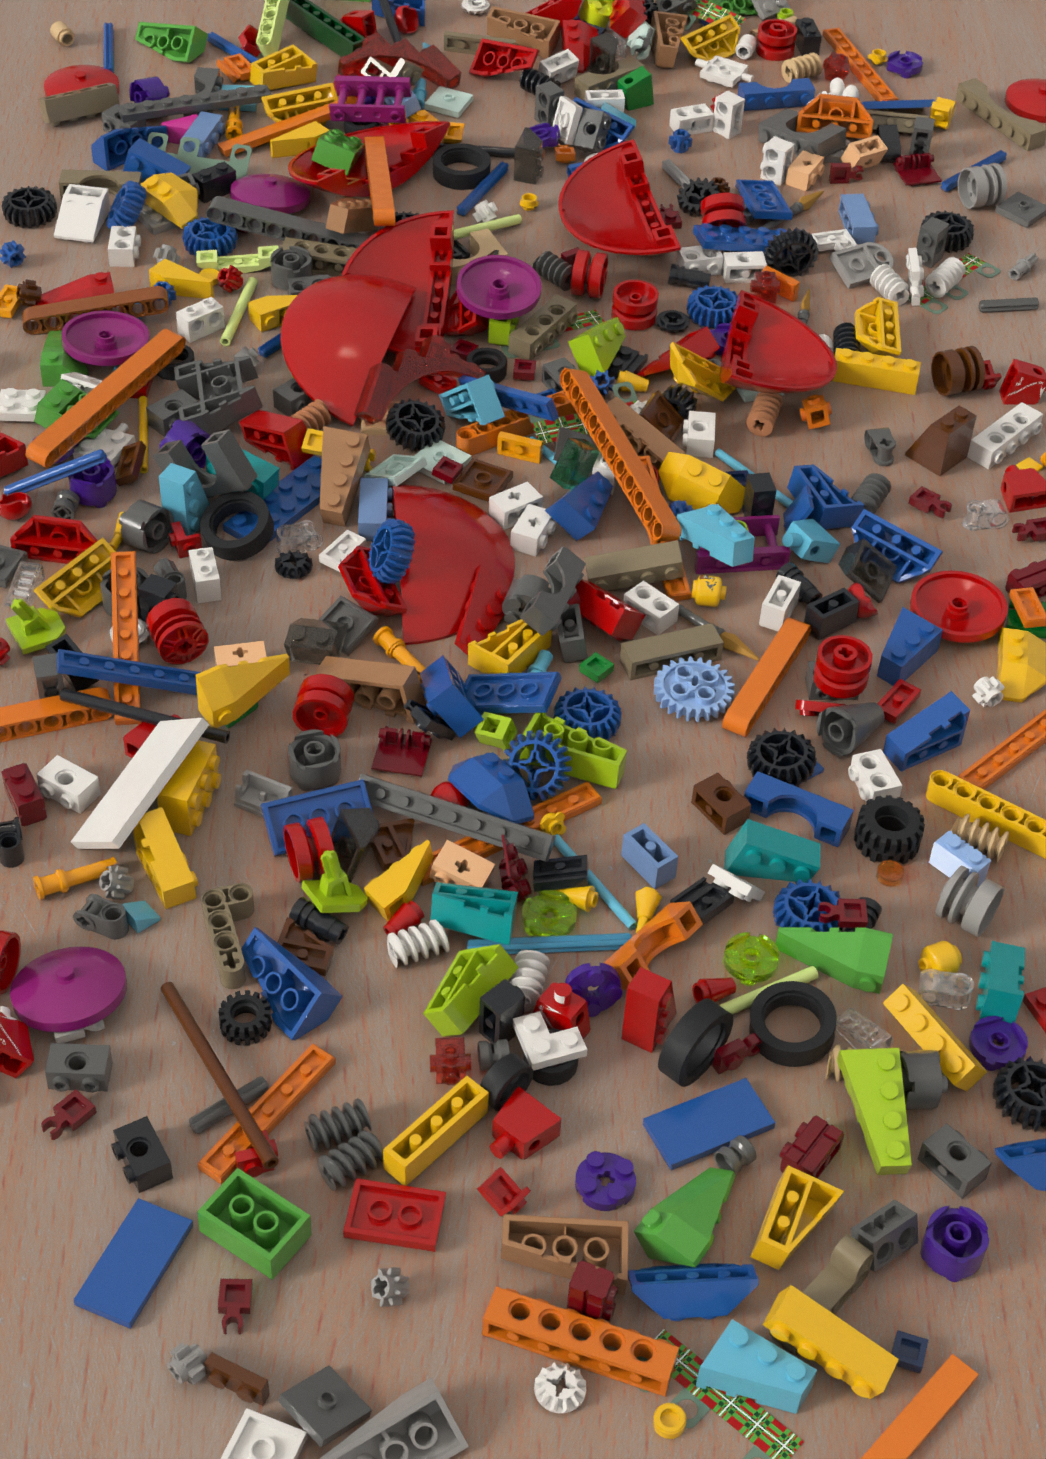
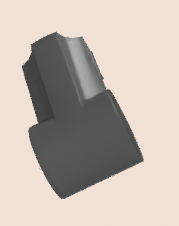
M167 558L159 559L158 563L154 565L156 576L176 582L180 598L186 599L184 574L178 571L174 561H170Z

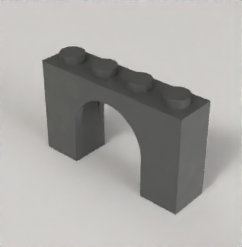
M788 108L759 123V142L766 143L774 136L795 144L793 153L797 155L804 150L825 158L846 146L847 128L832 123L815 132H796L799 112Z
M230 429L213 433L201 445L213 465L216 475L204 471L195 463L182 440L165 443L153 455L162 472L171 463L196 471L207 498L234 491L244 492L252 486L251 483L257 477L256 472Z

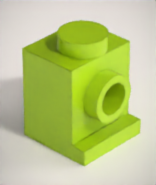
M484 711L482 715L484 720L475 726V735L479 743L502 748L503 751L510 749V741L514 740L518 732L512 718Z

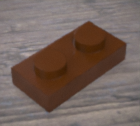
M142 441L123 447L115 474L116 483L119 486L138 480L146 450V445Z
M213 1352L210 1353L205 1361L206 1378L213 1386L219 1389L227 1388L235 1392L241 1400L247 1403L255 1402L261 1406L265 1404L270 1396L268 1379Z

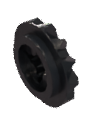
M663 311L656 318V326L660 327L661 331H667L668 334L670 332L677 334L678 331L684 332L685 329L689 328L690 320L688 316L680 311Z
M289 550L287 554L280 553V556L275 558L276 572L288 579L302 578L308 575L313 567L312 558H309L307 553H301L299 550L296 552Z

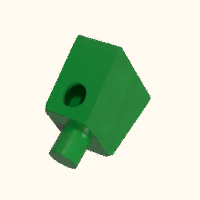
M643 66L618 80V90H623L625 97L624 107L627 110L631 111L654 104L652 74Z

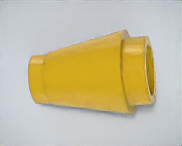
M625 370V372L619 371L616 384L630 382L635 392H646L649 380ZM621 386L619 388L621 389V391H630V389L625 386Z

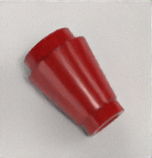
M414 901L404 902L387 924L383 926V929L387 935L389 933L398 935V931L401 929L408 931L409 927L420 925L421 920L425 917L424 913Z
M731 977L699 979L692 987L696 1003L703 999H711L717 1002L736 992V984Z

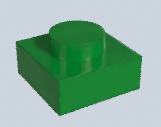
M597 652L579 665V672L596 683H599L614 671V663Z

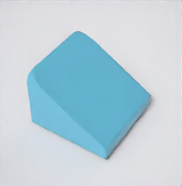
M146 901L122 904L126 910L128 924L137 933L161 920V917Z

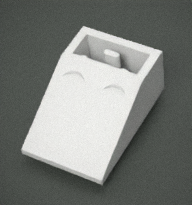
M69 184L63 195L54 238L93 243L110 211L109 190L107 188Z

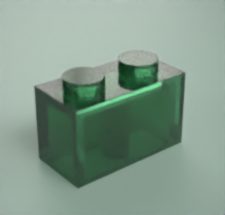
M568 438L550 478L563 489H573L588 478L600 453L599 449L586 439Z

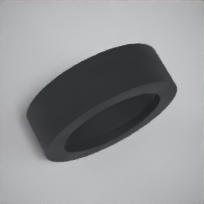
M464 143L450 144L441 147L433 155V177L437 183L446 188L454 190L475 189L490 174V155L478 146ZM453 163H469L477 166V168L459 171L446 166Z
M236 491L224 494L209 504L202 514L200 530L208 548H213L215 556L224 560L237 561L250 558L267 546L273 536L274 521L266 503L261 497L247 491ZM248 511L258 516V522L253 531L240 539L223 540L216 535L219 524L231 514Z
M798 981L779 982L765 988L753 1001L750 1010L749 1032L750 1034L755 1033L762 1041L761 1044L757 1045L760 1049L759 1053L771 1062L788 1067L810 1065L822 1059L833 1046L837 1022L836 1010L830 998L815 986ZM795 1005L804 1007L815 1014L821 1027L817 1034L809 1040L786 1042L770 1033L766 1027L765 1020L773 1010L782 1006Z
M703 999L695 1004L680 1019L668 1036L659 1056L658 1069L681 1087L694 1083L713 1064L715 1049L726 1044L733 1027V1015L711 999Z

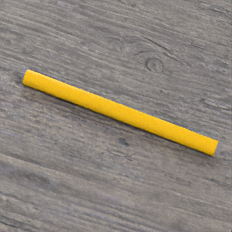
M145 396L139 397V441L146 445L140 469L141 473L148 472V419L146 410L148 399Z

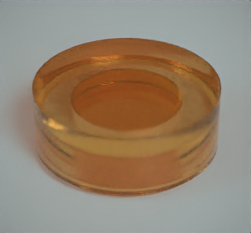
M885 860L878 865L876 877L881 884L893 887L902 882L904 868L900 863L893 860Z

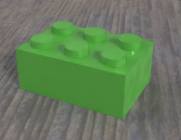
M239 1168L228 1177L197 1211L201 1233L271 1280L277 1276L312 1235L311 1215Z

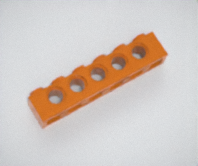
M497 1286L483 1317L482 1335L564 1363L568 1362L575 1367L664 1397L666 1396L679 1352V1347L672 1345L667 1340H656L644 1336L634 1329H623L611 1325L604 1319H593L581 1315L574 1309H563L551 1305L544 1299H533L521 1295L516 1290L503 1289ZM516 1316H523V1317H525L526 1319H524V1320H518V1319H516V1318H514V1317H516ZM546 1326H552V1327H555L556 1329H555V1330H548V1329H546V1328H544V1327H546ZM582 1336L585 1337L586 1340H578L575 1337ZM612 1346L618 1350L610 1351L605 1347ZM636 1357H645L648 1361H640Z

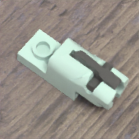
M646 21L629 35L627 45L631 48V55L633 56L636 51V59L638 60L648 57L655 29Z

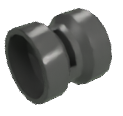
M61 490L58 492L51 513L56 518L73 520L80 503V498L71 490Z
M498 1039L496 1043H489L488 1041H478L477 1043L478 1061L481 1071L489 1070L495 1062L503 1056L510 1054L507 1039Z
M738 1135L730 1141L728 1147L723 1146L717 1150L714 1158L720 1169L734 1171L736 1175L741 1171L743 1165L748 1166L755 1161L757 1155L750 1141L742 1135Z

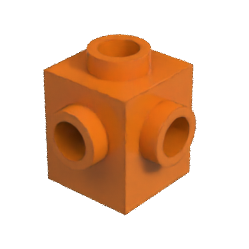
M810 395L802 400L803 408H799L802 421H806L809 430L831 425L829 415L832 414L829 401L825 402L823 395Z

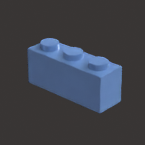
M201 111L183 137L200 140L197 157L206 158L211 153L214 145L218 143L221 135L225 133L226 126L223 123V115ZM187 141L183 145V149L186 152H192L196 147L193 141Z
M841 194L838 212L844 228L847 229L856 244L874 243L875 236L879 233V226L875 223L874 213L871 212L870 203L866 200L865 195Z
M360 478L358 535L366 538V541H373L374 535L377 534V529L387 519H391L387 517H392V503H388V501H392L393 489L388 488V478Z

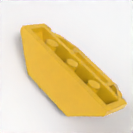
M729 14L681 37V40L690 54L696 59L709 61L716 55L728 58L735 54L741 28L733 16Z
M333 83L261 98L267 116L276 123L339 100ZM327 121L322 122L320 124L325 126Z
M154 174L141 183V186L145 188L147 193L145 204L181 229H184L189 222H193V219L198 218L197 189L175 174Z
M877 297L873 302L867 303L856 310V339L870 353L892 356L894 358L900 356L901 339L898 302Z
M675 342L670 344V368L674 374L673 378L678 384L688 386L694 393L699 392L722 402L736 388L723 384L720 381V366Z
M668 452L658 470L668 500L672 502L685 500L687 506L692 505L693 510L704 508L711 504H719L729 514L740 512L743 506L745 487L736 479L691 455Z
M101 538L33 591L49 609L81 618L102 602L100 584L104 573L111 569V552L116 551L104 538Z
M1001 628L998 632L997 679L1005 687L1001 691L1003 693L1002 700L1022 703L1029 695L1035 693L1046 684V642L1029 631Z

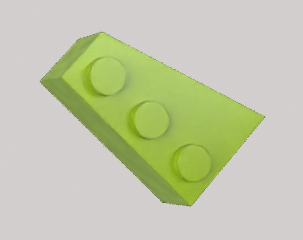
M616 317L597 324L568 341L579 370L586 371L589 376L593 377L597 374V370L605 373L626 335L622 323Z
M501 944L460 950L423 1014L442 1037L464 1034L479 1016L480 997L504 979L508 981L519 968Z

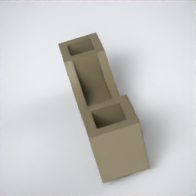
M630 56L617 61V68L613 73L594 74L587 72L575 77L574 94L585 100L586 90H617V82L620 78L640 66L645 68V65Z
M62 169L59 179L60 197L62 200L69 184L107 188L109 193L116 195L127 181L131 180L141 184L142 175L141 172Z

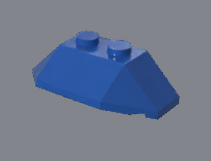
M577 97L573 99L583 109L604 111ZM604 111L612 118L611 127L606 136V145L603 150L625 142L635 126Z
M863 509L851 527L859 561L897 583L929 573L943 553L942 550L866 509Z
M494 752L475 756L453 765L448 781L478 809L518 824L534 820V812L524 779Z
M1046 1138L1011 1143L995 1148V1154L1007 1167L1034 1189L1046 1191Z
M728 1263L698 1264L696 1268L685 1265H668L628 1271L632 1292L663 1319L682 1321L693 1317L714 1319L717 1316H727L759 1285V1278L753 1264L739 1266Z

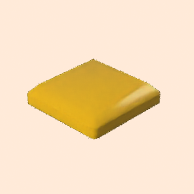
M1030 457L1016 464L1019 469L1034 468L1037 472L1043 469L1041 464Z

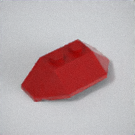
M549 0L525 13L559 20L561 23L562 20H574L582 0Z
M562 20L560 23L563 51L569 49L579 59L577 73H584L587 67L600 56L598 29L581 20Z
M456 290L450 299L445 333L447 336H472L486 330L489 327L490 318L475 314L466 308L460 301Z
M40 515L31 517L10 538L11 548L28 552V559L63 564L70 563L98 541L82 521Z
M357 546L338 566L353 599L363 609L373 615L392 616L406 613L407 607L396 585L381 583L377 577L373 576L369 566L370 562L368 561L371 548Z

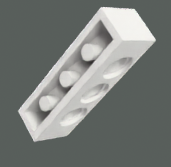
M1021 402L971 439L967 458L987 469H990L995 464H999L1004 457L1012 454L1021 444L1024 445L1030 437L1040 432L1043 413Z

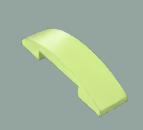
M278 245L258 247V254L219 257L217 250L196 251L197 267L202 269L213 268L220 272L221 269H229V266L232 265L243 273L254 272L271 266V254L279 247Z

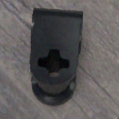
M19 816L14 817V820L0 822V862L4 867H17L24 861L23 837Z

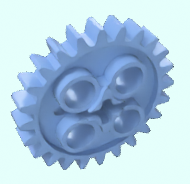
M689 656L688 661H684L680 657L679 663L671 660L670 666L663 665L662 671H657L653 694L656 695V702H661L660 708L668 707L667 714L676 712L677 719L684 715L686 721H689L691 717H694L696 722H699L700 717H704L706 721H709L710 715L718 718L719 712L725 714L726 707L729 708L731 706L735 692L732 676H727V670L720 671V664L712 666V660L703 663L702 657H699L697 661H694L691 656Z

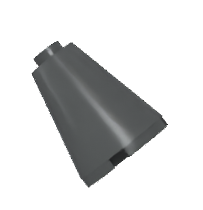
M875 702L828 707L818 716L816 722L818 736L822 735L824 740L822 744L830 753L837 756L850 754L883 724L885 719L884 711Z

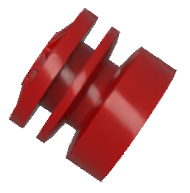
M183 598L167 599L155 605L148 613L146 629L165 662L170 664L188 663L198 658L206 650L209 642L208 633L190 601Z

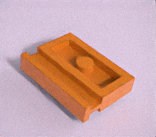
M240 53L224 57L223 61L217 59V67L233 83H236L237 79L241 81L250 80L251 63Z

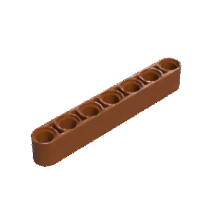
M153 286L28 307L22 313L23 329L30 335L60 331L74 317L94 312L93 310L122 312L136 318L162 314L169 308L168 292L164 287Z

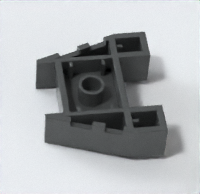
M250 356L235 357L234 361L222 362L221 359H213V363H203L202 360L174 367L175 381L179 390H184L193 398H200V402L179 408L180 420L192 421L209 435H212L261 409L263 405L255 385L246 387L245 384L247 381L258 378Z

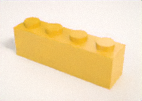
M836 348L837 372L832 380L833 382L915 395L921 362L912 359L876 355L870 352L853 351L847 348Z
M902 984L883 1002L886 1008L923 1050L938 1051L941 1071L954 1086L967 1092L987 1073L986 1069L916 990Z
M464 1077L383 1149V1169L399 1183L407 1186L488 1113L489 1092L470 1077Z
M792 1285L778 1294L762 1324L770 1330V1333L776 1339L788 1342L794 1346L802 1357L814 1360L824 1367L828 1375L843 1380L851 1386L854 1393L864 1398L872 1399L884 1392L899 1360Z

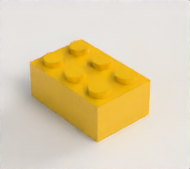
M198 740L157 796L158 808H163L174 833L187 836L192 835L195 827H199L202 822L205 807L208 808L211 804L214 789H218L220 786L221 774L218 773L220 757L217 756L216 744Z

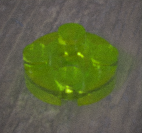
M544 890L540 891L538 896L532 899L530 896L524 902L522 922L525 926V932L530 936L568 935L576 925L577 908L575 904L573 906L569 901V897L564 893ZM548 912H552L554 917L547 918L544 915H547Z
M743 932L733 936L727 942L723 963L727 971L733 977L739 979L743 985L752 986L755 983L770 979L776 973L779 965V949L765 935L759 934V937L750 936V932ZM748 954L751 957L757 956L756 960H749L746 958V955Z

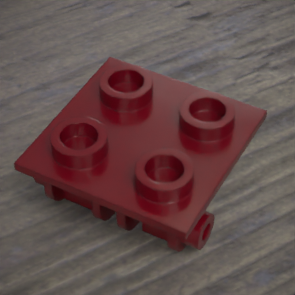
M933 154L901 155L899 158H896V163H893V167L906 186L942 182L931 165V162H934Z
M388 726L380 728L378 734L380 740L371 769L422 777L432 743L431 735H426V732L413 731L411 735L410 729H408L407 734H404L403 728H400L399 733L396 728Z
M502 834L505 858L499 864L502 889L518 892L517 904L520 901H524L527 907H529L528 895L532 894L528 880L525 878V874L528 873L527 864L523 858L519 859L515 844L509 843L505 835Z

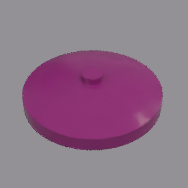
M267 173L251 174L240 177L231 184V199L286 214L301 211L308 206L310 201L308 187L288 176Z
M488 255L476 258L467 263L457 277V295L460 301L470 311L486 318L501 320L517 318L530 312L540 300L542 286L539 275L530 265L514 257Z
M94 311L81 314L68 321L61 333L62 346L67 354L83 363L98 366L121 365L150 341L149 330L141 320L129 314L116 311Z
M67 947L46 953L22 968L12 982L10 999L14 1013L27 1026L46 1032L74 1031L93 1025L110 1015L125 997L127 979L122 963L111 953L93 947Z

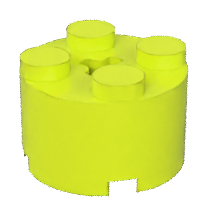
M583 0L578 15L582 21L584 19L589 24L602 28L609 27V17L613 10L612 3L614 0Z

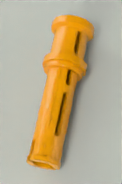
M241 106L229 107V119L226 121L225 132L228 140L243 135V123L240 120Z
M384 626L375 633L373 642L377 646H381L389 658L396 659L401 665L415 666L421 684L420 673L426 668L406 649L405 642L393 635L390 627Z
M113 856L109 859L69 871L57 869L54 874L44 877L33 876L39 900H43L49 894L60 891L66 893L71 886L100 878L104 871L109 870L106 867L117 864V861Z

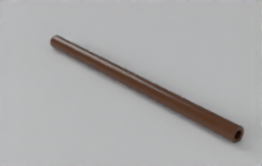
M172 982L164 983L160 989L254 1150L266 1169L274 1168L279 1163V1159Z

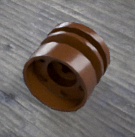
M967 346L955 350L939 351L934 354L931 363V375L938 393L942 396L958 394L961 391L965 393L981 389L985 380V365L982 355L976 347Z

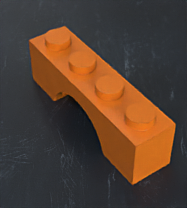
M691 902L669 903L604 963L612 966L617 971L622 990H627L628 985L640 967L650 971L648 965L656 955L676 943L687 940L703 923Z

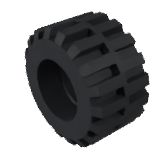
M886 795L885 798L877 796L875 800L869 799L866 805H862L858 814L854 832L856 847L858 850H862L861 854L864 857L869 856L870 861L874 863L878 861L881 862V865L889 863L892 866H897L899 862L905 864L909 859L912 860L919 851L925 828L924 817L920 815L918 807H913V803L910 801L905 802L901 797L892 798V795Z

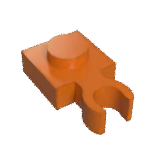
M558 143L554 149L556 161L560 163L575 161L576 153L574 147Z

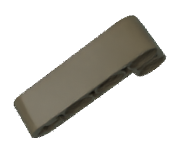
M236 883L209 889L201 896L203 921L220 982L227 989L240 988L246 981L244 957L233 923L234 921L249 918L254 913L253 889L246 883Z
M846 1234L834 1248L829 1264L802 1293L835 1314L868 1276L874 1253L852 1236ZM776 1339L794 1355L798 1354L794 1346L788 1342Z

